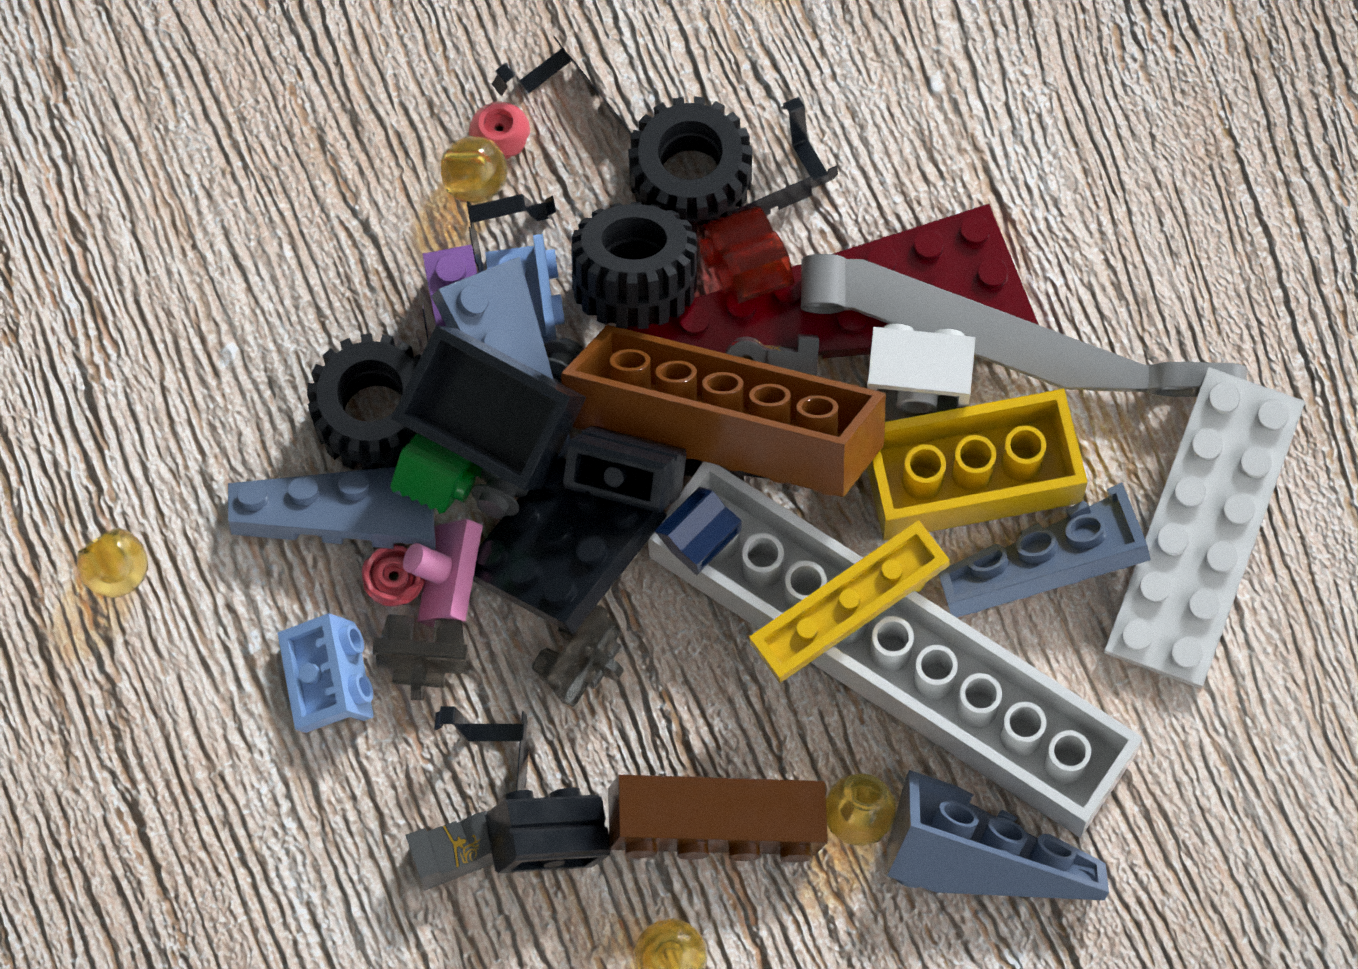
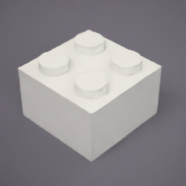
M888 324L884 328L873 327L867 389L886 393L885 422L967 407L971 393L976 337L965 336L961 331L954 329H939L934 333L914 331L912 327L904 324Z

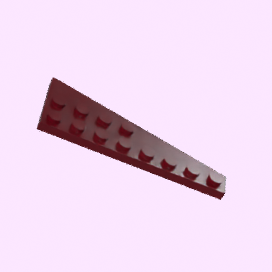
M990 204L833 253L846 259L866 260L1039 325ZM801 264L696 297L691 306L685 307V312L678 318L669 317V322L663 325L650 324L649 328L638 329L637 326H628L627 329L725 353L731 341L738 337H752L763 345L797 347L798 334L818 335V355H822V359L871 355L873 327L884 328L888 323L853 310H844L832 314H817L803 311L801 309Z

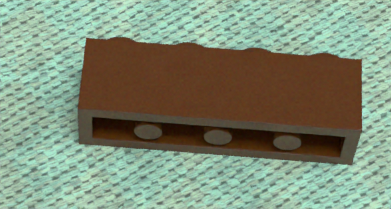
M618 775L608 788L609 850H625V856L629 858H650L656 856L657 851L677 852V857L685 860L704 859L709 856V853H729V859L734 861L756 860L761 857L760 854H780V860L784 862H805L811 860L812 855L818 853L828 843L825 781Z

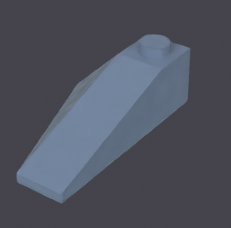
M911 770L908 771L887 844L888 877L896 879L904 886L910 888L921 887L936 893L1084 900L1106 899L1109 893L1106 863L1051 834H1042L1038 838L1034 837L1015 823L1016 816L1003 809L997 817L970 803L974 794L956 785Z

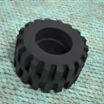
M683 96L673 98V106L668 108L663 102L654 107V117L645 114L639 120V131L633 130L630 138L631 148L628 149L630 186L632 193H635L636 202H642V205L649 206L652 203L661 205L665 211L673 210L679 213L680 219L687 220L692 225V232L697 233V226L706 225L709 231V220L716 217L717 219L733 215L735 206L742 207L745 204L747 190L751 189L752 146H750V135L746 127L740 128V118L734 112L726 116L725 105L715 101L711 107L705 105L704 97L694 96V103H684ZM691 150L709 155L718 164L710 174L691 180L678 178L663 167L664 163L673 155Z
M631 202L628 205L616 203L610 205L609 209L600 208L592 212V218H584L578 224L579 229L574 230L571 244L572 290H574L576 303L582 305V311L588 316L597 315L598 322L605 325L614 323L616 328L627 329L628 326H637L638 329L649 328L650 324L660 326L668 323L669 317L678 318L685 312L686 306H691L694 301V293L697 291L696 233L692 232V225L687 220H681L679 213L673 210L665 211L661 205L653 203L650 206L642 205V202Z
M362 334L361 342L352 344L351 339L347 338L340 342L342 350L336 353L330 348L323 354L325 366L316 364L311 372L314 383H308L307 396L310 402L308 403V408L316 435L320 443L325 444L327 453L334 460L341 456L345 467L354 470L357 463L362 464L363 470L375 469L376 465H384L385 468L396 467L395 461L399 460L403 448L414 438L417 432L391 419L394 412L381 420L366 422L349 416L345 412V408L353 395L371 386L388 387L402 396L421 355L414 356L412 346L404 341L396 347L393 337L382 334L381 340L378 342L373 341L372 334Z

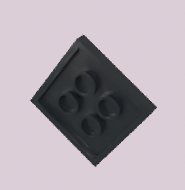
M562 458L554 463L542 489L528 490L526 496L519 497L516 500L519 504L518 513L514 516H504L481 543L478 549L473 582L574 634L654 534L655 530L666 519L667 514L664 510L658 513L591 495L589 491L581 493L564 488L566 459Z

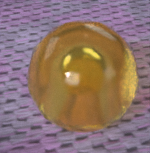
M468 135L453 141L443 153L441 158L443 185L446 191L457 200L464 203L469 201L470 203L480 204L493 199L505 186L509 170L506 159L499 146L490 139Z
M115 527L78 550L77 570L82 582L92 592L103 597L120 598L133 593L143 583L148 572V555L143 543L133 533Z
M861 773L844 776L827 792V826L831 833L841 841L854 846L877 843L892 828L896 819L895 798L888 786L877 777Z
M675 918L659 920L647 926L637 938L633 951L636 969H705L708 960L707 945L701 933L689 923Z

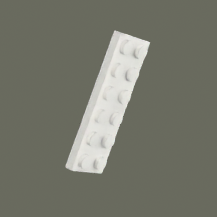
M1208 367L1145 539L1151 560L1136 564L1104 654L1202 689L1306 401Z

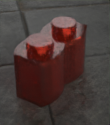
M760 206L703 225L705 239L699 241L700 251L707 268L714 269V274L722 294L731 292L735 301L740 304L795 284L788 252L779 235L773 231L766 214Z

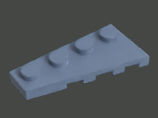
M520 257L442 287L431 296L447 327H455L554 380ZM569 434L556 461L567 456L570 442Z
M396 467L228 483V522L231 535L296 540L300 534L318 536L322 538L323 543L343 544L344 538L371 540L372 547L394 549L395 543H419L436 550L434 509L430 510L427 504L420 505L418 499L411 501L409 495L402 497L400 491L393 493L390 485Z
M1121 482L1107 489L1108 497L1091 506L1082 501L1066 509V518L1046 528L1037 523L1022 530L1017 542L1005 548L999 544H994L950 565L938 575L950 614L958 618L971 613H977L991 607L1150 561L1151 558L1146 540L1123 483Z

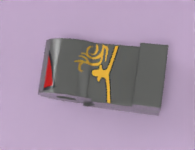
M798 334L797 347L763 345L757 339L748 336L738 337L727 346L725 354L816 376L819 338L818 335Z
M488 811L474 814L458 823L455 821L429 831L423 828L405 835L424 891L494 864L491 851L493 844L489 840L486 823Z

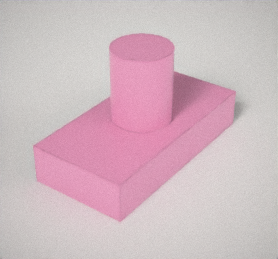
M470 519L436 525V550L419 543H415L408 548L403 559L404 570L425 579L417 622L435 628L466 621L483 525Z

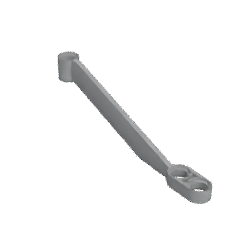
M813 254L801 259V309L803 311L817 314H832L844 310H853L888 324L908 325L914 331L934 333L939 329L958 330L964 333L965 336L976 337L974 356L1056 387L1064 388V390L1146 392L1160 396L1198 397L1208 367L1247 380V367L1235 363L1162 362L1144 365L863 259H846L834 254Z

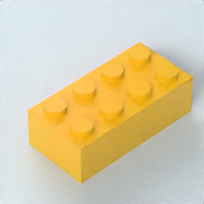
M1064 388L885 422L884 446L867 467L883 541L890 540L918 520L928 532L1075 505L1083 501L1088 484Z

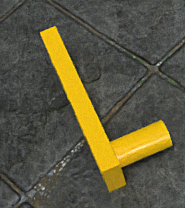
M918 520L749 636V643L777 681L781 683L911 592L916 591L918 593L921 591L927 581L949 567L950 559Z

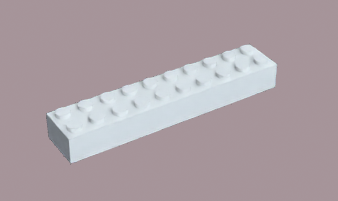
M703 462L682 490L680 497L674 501L666 512V519L698 487L713 490L724 505L742 520L741 532L698 575L693 573L673 555L655 532L648 540L649 558L758 629L764 627L863 558L721 466L708 462ZM916 591L905 596L811 662L1080 838L1135 757L1143 739L1142 736Z

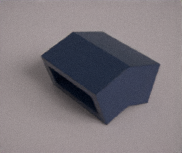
M698 487L655 530V533L673 555L693 573L698 575L741 532L742 520L724 505L713 490Z

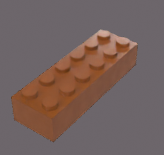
M606 325L561 373V383L587 397L572 426L573 428L585 430L592 425L686 449V459L693 458L720 465L727 470L743 471L766 477L773 482L816 490L823 495L844 497L884 446L886 393L624 328H616L611 325Z

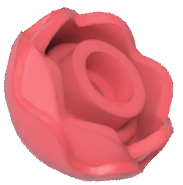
M502 101L491 102L480 108L472 117L469 126V138L471 143L486 158L505 160L511 156L518 155L523 150L526 140L530 135V124L524 112L517 106ZM497 126H502L504 128L500 132L495 130Z
M396 544L394 549L380 548L364 561L362 566L363 587L368 596L375 602L388 607H398L410 603L422 591L425 579L408 573L403 568V559L408 550L407 548ZM393 573L399 575L398 579L395 581L389 579L390 575Z

